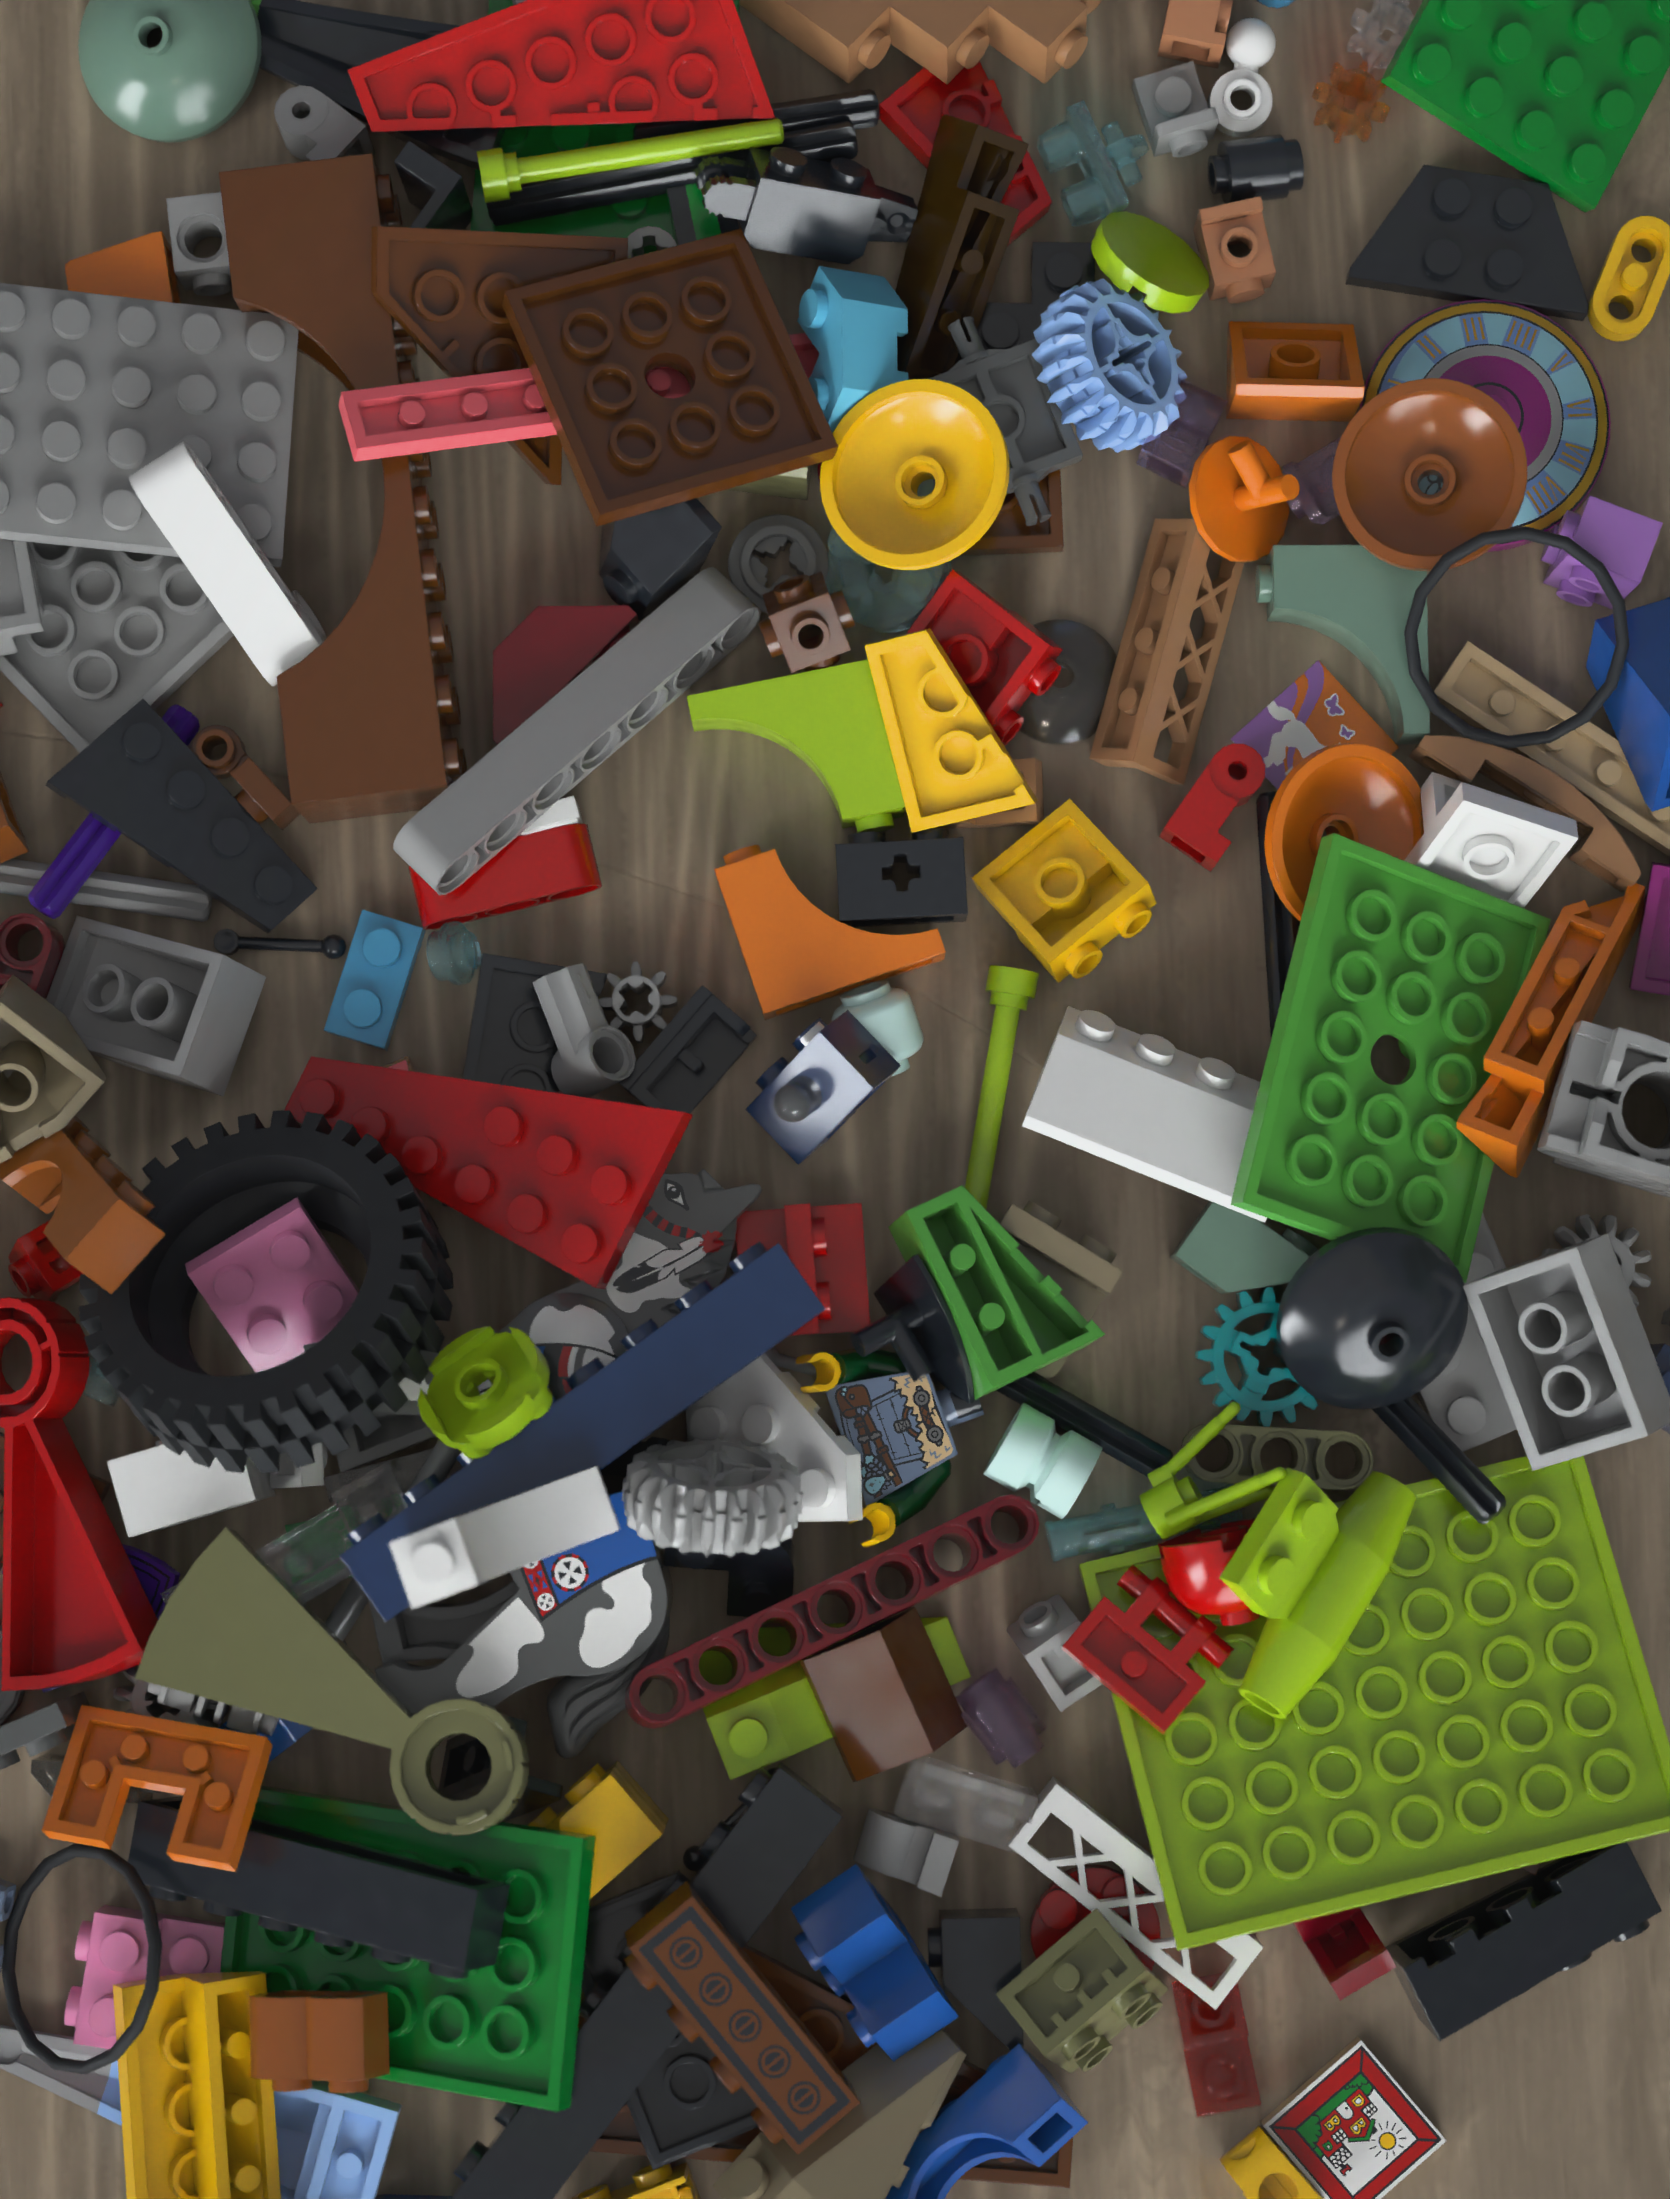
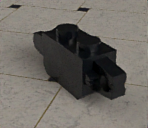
M750 147L746 161L729 157L719 159L717 155L716 157L709 155L707 159L702 158V162L694 169L697 178L696 185L698 189H701L704 208H707L709 213H715V216L722 214V217L739 220L745 238L754 249L848 265L864 255L868 241L907 243L917 217L918 208L913 197L875 185L869 169L847 158H834L829 162L807 158L800 152L787 147H774L771 151Z

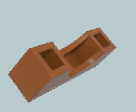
M74 1116L60 1131L47 1138L43 1136L16 1151L12 1158L1 1163L0 1179L47 1215L55 1210L43 1233L66 1261L112 1294L161 1240L165 1233L149 1216L155 1204L131 1184L133 1179L109 1158L111 1156L109 1151L89 1135V1128Z

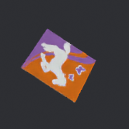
M1319 660L1231 738L1235 744L1248 745L1261 755L1265 764V777L1277 790L1289 772L1300 761L1313 752L1327 746L1347 743L1365 744L1384 750L1391 755L1399 748Z

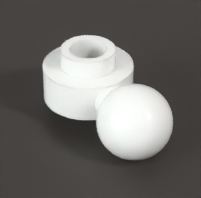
M1257 18L1240 20L1228 32L1226 51L1230 60L1234 63V69L1225 73L1217 80L1208 98V108L1215 107L1219 118L1217 129L1233 137L1248 136L1259 130L1272 109L1273 97L1270 86L1258 74L1260 67L1264 66L1272 58L1276 40L1271 27L1266 22ZM1238 90L1247 92L1252 98V107L1248 110L1236 109L1230 100L1233 92Z

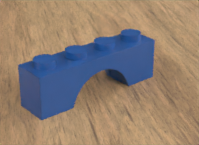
M1018 2044L1008 2054L994 2060L987 2068L984 2076L958 2099L947 2103L939 2111L931 2126L925 2128L917 2135L903 2163L909 2170L900 2188L892 2186L886 2199H945L952 2186L964 2173L974 2166L994 2158H1018L1040 2167L1078 2133L1088 2121L1047 2068L1021 2044Z

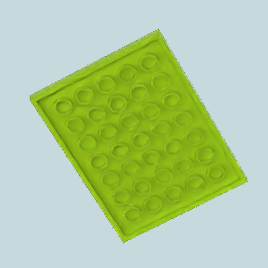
M1527 1456L1478 1467L1506 1498V1506L1502 1512L1484 1525L1478 1523L1437 1478L1405 1485L1414 1493L1416 1501L1387 1575L1336 1660L1285 1719H1279L1263 1712L1239 1693L1240 1686L1267 1620V1617L1260 1615V1618L1257 1620L1233 1626H1222L1219 1615H1204L1218 1626L1215 1633L1233 1647L1234 1651L1219 1669L1199 1653L1193 1657L1187 1666L1202 1677L1206 1684L1164 1735L1111 1691L1177 1951L1670 1831V1743L1584 1456L1534 1471ZM1347 1499L1333 1503L1339 1509ZM1158 1545L1079 1564L1090 1613L1104 1596L1124 1613L1135 1602V1599L1119 1587L1117 1583L1132 1565L1136 1566L1152 1581L1158 1576L1168 1585L1163 1572ZM1171 1592L1169 1595L1179 1602V1600ZM1186 1608L1188 1611H1190V1612H1191L1195 1617H1197V1618H1199V1617L1202 1615V1614H1197V1613L1193 1612L1192 1610ZM1154 1615L1142 1626L1144 1630L1169 1651L1181 1639Z

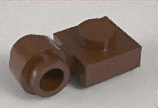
M211 725L202 729L195 736L191 751L217 779H227L232 776L243 789L234 798L259 825L270 817L281 830H284L300 815L284 794L246 754L243 741L232 729L223 725ZM226 744L227 752L224 757L219 760H211L210 756L214 747Z

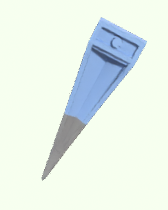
M0 2025L1 2069L122 2126L118 2061L89 2074L53 2070L26 2047L16 2027ZM34 2031L39 2041L62 2058L85 2061L109 2050L73 2044L74 2037ZM312 2080V2088L307 2090L274 2091L281 2199H376L402 2104L360 2092L331 2093L329 2092L328 2081Z

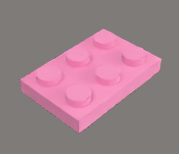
M298 1197L185 1264L187 1275L255 1373L286 1363L304 1353L303 1345L319 1342L340 1322L360 1291Z

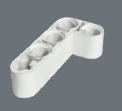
M185 441L129 476V481L138 498L257 669L271 686L277 685V676L301 662L327 638L320 622L309 605L296 590L290 592L205 466Z

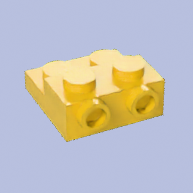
M1070 798L972 877L980 893L1015 930L1020 942L1058 983L1069 974L1073 978L1078 979L1093 971L1103 956L1100 949L1118 934L1123 938H1131L1141 932L1152 917L1150 908L1157 904L1149 882Z

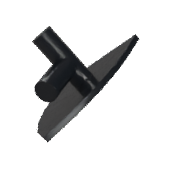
M916 1254L874 1293L886 1316L851 1334L852 1345L861 1357H865L891 1343L913 1382L931 1374L949 1391L971 1404L975 1401L974 1390L963 1341L935 1281L920 1256Z

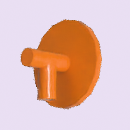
M1227 436L1207 445L1195 461L1189 482L1190 510L1199 534L1215 553L1232 562H1252L1269 554L1273 545H1277L1284 536L1289 516V500H1293L1298 496L1300 487L1295 476L1282 474L1279 464L1266 447L1249 437Z

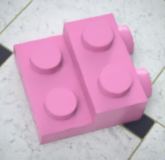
M104 1905L94 1912L93 1922L82 1921L76 1940L75 1959L86 1961L82 1987H71L64 2015V2024L76 2027L73 2044L111 2049L116 2043L113 1985L146 1979L149 1945L141 1910ZM156 1913L162 1940L160 1976L220 1973L225 1923Z

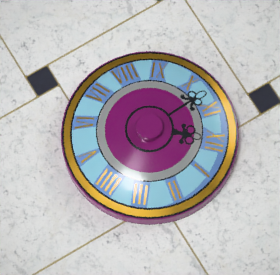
M1467 300L1436 308L1418 317L1398 332L1384 347L1365 380L1364 397L1357 412L1381 392L1407 381L1439 378L1468 384L1481 390L1502 406L1515 423L1525 447L1528 475L1526 492L1520 511L1510 528L1527 526L1551 532L1554 525H1560L1567 510L1574 512L1585 500L1594 487L1607 456L1611 426L1610 409L1604 384L1594 362L1582 345L1561 325L1533 309L1515 303L1499 300ZM1428 475L1419 483V489L1429 495L1439 492L1443 486L1441 478L1435 475ZM1518 540L1497 543L1487 552L1512 549L1533 541Z

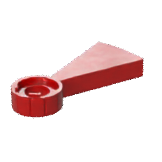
M0 1298V1427L5 1428L1 1691L38 1690L67 1686L105 1678L137 1666L141 1662L149 1637L158 1622L154 1610L62 1419L76 1406L85 1390L90 1357L87 1355L89 1350L84 1339L86 1336L80 1324L76 1323L75 1317L66 1308L55 1302L39 1298ZM16 1334H20L27 1341L32 1353L33 1365L28 1381L18 1391H14L6 1382L2 1373L1 1362L6 1344Z

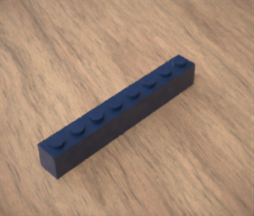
M760 1241L744 1251L728 1264L735 1273L715 1289L711 1287L707 1280L701 1282L674 1302L681 1313L659 1328L651 1318L620 1340L626 1352L611 1363L604 1366L597 1357L569 1376L565 1381L572 1390L554 1402L547 1413L541 1418L530 1421L518 1434L506 1442L495 1446L489 1454L481 1458H468L463 1453L458 1455L456 1458L462 1465V1469L442 1483L435 1473L418 1483L401 1496L408 1507L386 1522L379 1512L351 1531L347 1537L353 1546L339 1555V1557L383 1620L387 1622L411 1606L388 1542L595 1466H599V1469L602 1470L825 1311L822 1303L780 1244H776L767 1251Z

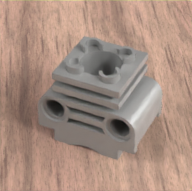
M1583 1020L1573 1024L1537 1150L1554 1157L1552 1162L1554 1164L1670 1198V1043L1621 1027L1610 1029ZM1632 1083L1642 1084L1650 1088L1665 1104L1668 1130L1661 1145L1656 1149L1649 1148L1636 1141L1626 1129L1622 1117L1623 1098Z

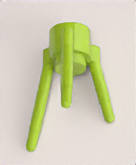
M1231 1402L1168 1463L1147 1474L1153 1488L1140 1494L1139 1498L1148 1519L1163 1540H1167L1180 1532L1184 1533L1204 1521L1269 1498L1274 1490L1269 1485L1283 1480L1287 1476L1285 1468L1277 1467L1204 1498L1189 1475L1181 1480L1176 1478L1175 1475L1240 1412L1241 1407L1239 1403Z

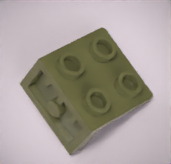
M1096 1908L996 1995L1044 2057L1072 2073L1079 2067L1083 2072H1086L1104 2060L1113 2049L1109 2041L1126 2026L1130 2025L1132 2029H1136L1148 2022L1161 2009L1163 2003L1159 1998L1169 1988L1160 1977L1140 1961L1102 1912Z

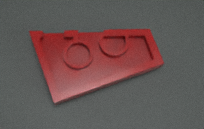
M980 61L970 69L964 67L948 84L924 67L879 104V119L926 169L930 161L938 126L944 115H950L978 124L1023 142L1021 136L1015 135L1001 106L1003 98L994 80L988 79ZM1028 150L1000 202L1020 210L1007 247L1047 214L1052 204V200Z

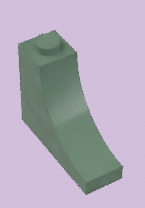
M1273 545L1266 559V564L1257 565L1255 580L1257 603H1267V621L1296 624L1316 630L1340 643L1354 654L1371 673L1385 697L1393 724L1395 744H1418L1425 735L1430 734V710L1409 675L1404 636L1415 591L1427 576V572L1403 569L1388 564L1369 553L1361 545ZM1426 599L1417 636L1422 672L1429 682L1428 608Z

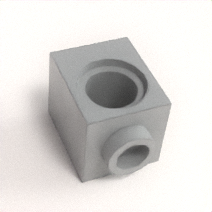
M221 192L166 198L174 273L185 291L193 290L195 294L201 296H217L231 291L232 283ZM207 237L222 239L219 251L208 258L193 256L196 245L202 239Z

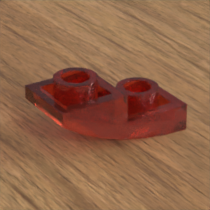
M1223 1973L1198 1978L1212 1988ZM1180 1981L1171 1982L1196 2119L1260 2107L1261 2100L1248 2043L1249 2034L1238 1982L1216 2010Z

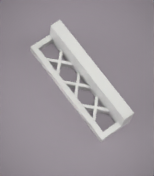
M1052 1777L1037 1796L1039 1799L1038 1805L1008 1842V1846L1091 1912L1097 1908L1120 1935L1216 2010L1264 1948L1263 1945L1252 1933L1213 1942L1231 1954L1234 1959L1211 1988L1191 1972L1188 1949L1180 1951L1182 1964L1163 1950L1176 1947L1173 1937L1150 1940L1139 1931L1136 1905L1164 1901L1152 1854L1055 1777ZM1050 1813L1054 1814L1072 1829L1075 1855L1047 1858L1028 1843ZM1081 1837L1100 1852L1083 1854ZM1113 1861L1124 1871L1127 1896L1098 1899L1087 1890L1084 1864ZM1076 1865L1078 1882L1059 1867ZM1133 1878L1152 1893L1135 1895ZM1128 1906L1130 1923L1111 1908Z

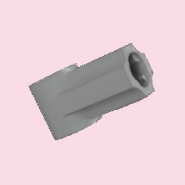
M580 963L568 966L532 982L558 1048L552 1058L551 1071L553 1080L560 1091L567 1095L590 1098L631 1075L636 1059L633 1046L628 1037L620 1030L608 1025L586 965Z

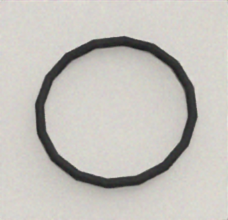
M1527 526L1482 532L1445 553L1416 589L1404 630L1409 675L1430 712L1465 738L1506 749L1551 743L1589 722L1617 688L1630 645L1625 601L1605 565L1569 537ZM1529 540L1563 549L1594 573L1612 605L1616 647L1605 682L1581 712L1547 731L1507 736L1472 727L1440 703L1422 672L1417 631L1428 594L1452 564L1485 545Z
M75 1843L44 1858L20 1888L5 1927L4 1957L1 1972L9 2015L26 2047L53 2070L89 2074L118 2061L143 2031L159 1990L162 1940L154 1901L135 1867L111 1849ZM75 1857L102 1859L125 1877L141 1905L149 1945L145 1988L131 2025L111 2049L85 2061L59 2057L37 2039L21 2008L15 1974L18 1930L32 1893L53 1868Z

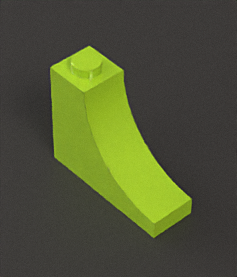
M868 659L687 696L694 732L704 730L743 731L771 740L799 757L824 784L836 807L842 829L856 826L857 833L882 832L895 827L894 818L904 817L905 804Z

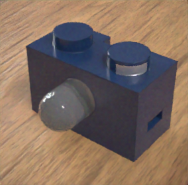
M848 1010L829 1025L821 1018H818L806 1028L792 1043L799 1051L797 1056L790 1063L784 1057H781L759 1077L755 1083L762 1089V1092L745 1109L798 1165L825 1144L856 1110L901 1066Z

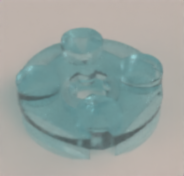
M834 528L828 537V575L826 584L830 594L842 589L854 622L878 632L892 633L910 629L952 570V560L926 569H894L892 571V581L884 583L883 578L875 574L876 564L866 560L852 550L839 537Z

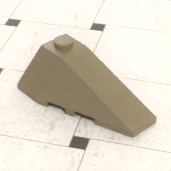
M14 975L0 989V1164L12 1158L16 1151L43 1136L47 1138L63 1129L106 1079L105 1074L65 1014Z
M944 2028L894 2062L879 2044L875 2045L842 2071L853 2085L860 2100L856 2107L798 2155L784 2138L774 2145L761 2132L712 2186L723 2199H886L892 2186L900 2188L909 2170L903 2163L919 2131L931 2126L967 2054Z

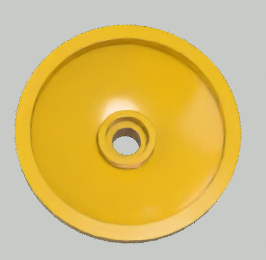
M912 379L889 384L860 400L841 419L832 433L838 445L834 458L821 464L820 492L822 503L836 533L852 550L866 560L880 566L898 570H918L938 566L958 557L982 538L996 519L1006 496L1010 472L1009 454L1004 435L987 408L972 394L962 388L931 379ZM934 479L935 487L933 491L926 496H918L917 490L919 485L925 480Z

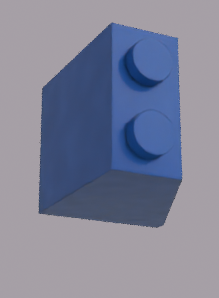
M1670 597L1626 611L1630 645L1618 686L1603 704L1644 801L1652 812L1670 806ZM1613 614L1595 620L1586 668L1596 691L1599 690L1606 680L1616 647Z

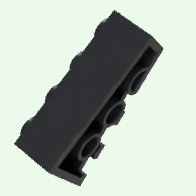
M1624 1842L1559 1858L1540 1868L1536 1875L1530 1873L1387 1946L1386 1949L1396 1965L1394 1971L1419 2020L1439 2041H1442L1504 2003L1525 1993L1557 1972L1569 1970L1582 1964L1592 1956L1591 1952L1612 1940L1621 1942L1637 1936L1650 1926L1647 1919L1662 1910L1628 1843Z

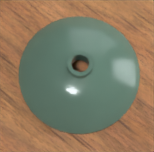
M89 0L81 21L78 41L79 62L84 82L90 95L103 113L121 128L136 136L167 143L185 142L200 138L215 131L232 118L244 104L254 86L259 71L262 50L259 21L251 0ZM160 27L163 33L161 42L156 47L149 48L147 44L148 34L154 28Z

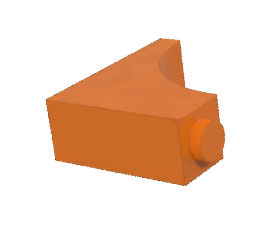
M759 845L744 847L725 855L723 859L726 865L714 869L765 1020L844 994L861 985L885 980L942 961L945 958L946 951L938 928L921 933L887 935L856 929L825 914L797 889L784 870L775 849L762 853Z

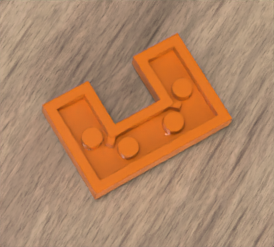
M81 1705L42 1831L51 1839L111 1849L131 1786L183 1795L166 1853L173 1861L236 1872L273 1745L264 1736Z

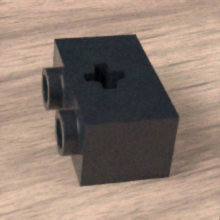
M930 828L911 832V840L886 841V834L884 832H859L847 836L848 844H835L839 922L858 928L966 921L968 907L963 837L949 838V829ZM895 863H905L907 873L919 874V878L909 881L907 891H896L894 881L882 880V876L892 874Z

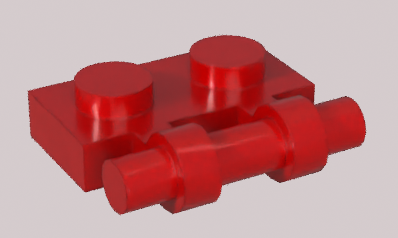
M1132 1565L1120 1578L1117 1585L1133 1597L1135 1602L1124 1613L1104 1596L1064 1643L1062 1650L1164 1735L1206 1684L1202 1677L1187 1666L1188 1663L1199 1653L1219 1669L1234 1651V1648L1215 1633L1218 1626L1206 1616L1195 1617L1170 1596L1169 1586L1158 1576L1152 1581L1136 1566ZM1152 1615L1181 1638L1171 1651L1142 1628Z

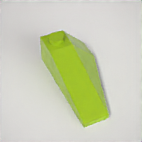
M921 1617L920 1619L950 1686L970 1678L971 1675L948 1617ZM846 1623L824 1624L829 1627L840 1628L845 1626ZM760 1627L758 1640L762 1649L771 1656L779 1657L786 1655L791 1643L787 1630L784 1627ZM708 1651L701 1655L699 1670L702 1677L714 1685L727 1684L732 1677V1665L728 1657L719 1651ZM800 1661L703 1708L730 1780L833 1738Z

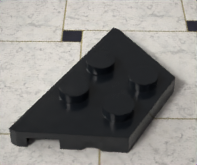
M1424 165L1352 264L1347 273L1345 283L1347 285L1456 302L1499 300L1533 309L1546 316L1578 321L1584 320L1588 314L1589 307L1548 184Z

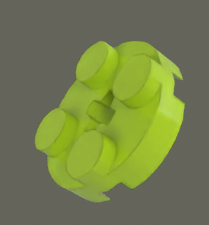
M491 1326L471 1330L459 1336L442 1349L428 1368L434 1378L428 1386L427 1395L420 1388L418 1396L420 1415L425 1424L442 1443L448 1447L461 1450L468 1458L476 1459L489 1454L495 1446L506 1442L518 1434L530 1421L541 1418L552 1405L553 1395L548 1388L550 1372L547 1360L530 1337L520 1329L509 1327L512 1333H496ZM489 1380L492 1386L480 1395L478 1387L483 1382Z

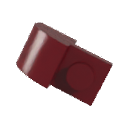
M1360 1907L1292 1923L1339 2000L1344 1999L1396 1968L1388 1950Z

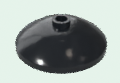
M1390 1227L1368 1228L1334 1239L1313 1253L1301 1265L1290 1280L1282 1296L1277 1315L1276 1332L1279 1351L1283 1361L1295 1380L1308 1393L1325 1403L1337 1407L1361 1410L1374 1409L1405 1400L1434 1381L1448 1366L1461 1344L1468 1318V1299L1463 1288L1462 1276L1451 1259L1438 1245L1428 1238L1409 1230ZM1389 1333H1395L1392 1339L1379 1345L1382 1337Z

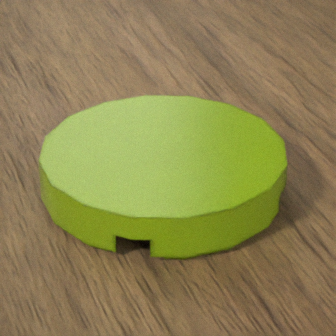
M1122 211L1109 213L1097 227L1095 236L1091 241V251L1100 270L1119 289L1125 290L1128 293L1132 286H1134L1139 291L1147 294L1142 301L1146 303V306L1172 314L1190 312L1209 288V273L1200 257L1183 239L1165 226L1145 216Z

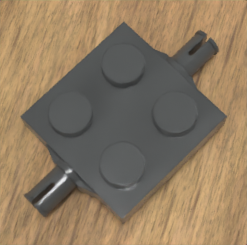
M964 317L962 326L960 320H956L948 326V330L952 334L962 360L958 361L949 371L929 379L943 381L962 388L978 399L991 413L1004 435L1009 454L1010 472L1006 493H1015L1027 526L1036 525L1038 518L1041 523L1049 519L1052 514L1048 510L1038 482L1051 472L1080 462L1083 454L1071 424H1061L1062 411L1056 403H1047L1051 396L1047 384L1036 379L1043 371L1042 365L1032 356V353L1039 347L1036 339L1009 349L985 350L973 317Z

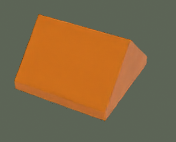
M1228 321L1226 419L1350 422L1363 400L1365 389L1353 324Z

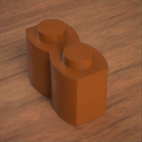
M275 1990L249 1996L251 2078L272 2080L273 2091L307 2090L312 2088V2080L328 2081L329 2092L331 2093L362 2092L369 2090V2079L390 2074L388 1992L369 1990Z

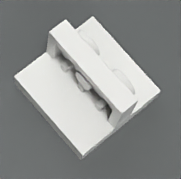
M1432 772L1420 788L1424 834L1404 861L1525 908L1578 840L1577 822L1574 819Z

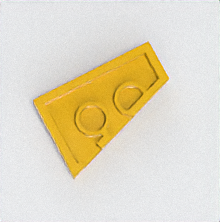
M930 628L865 645L912 833L1035 804L1038 801Z

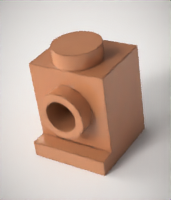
M1169 0L1157 56L1183 62L1193 61L1194 64L1218 68L1225 46L1233 0Z
M1261 196L1199 209L1193 232L1199 257L1209 273V288L1207 289L1209 300L1227 297L1229 303H1243L1259 298L1265 293V288L1271 287L1276 275V269L1262 214L1264 208ZM1245 243L1248 246L1249 254L1245 257H1235L1228 250V246Z

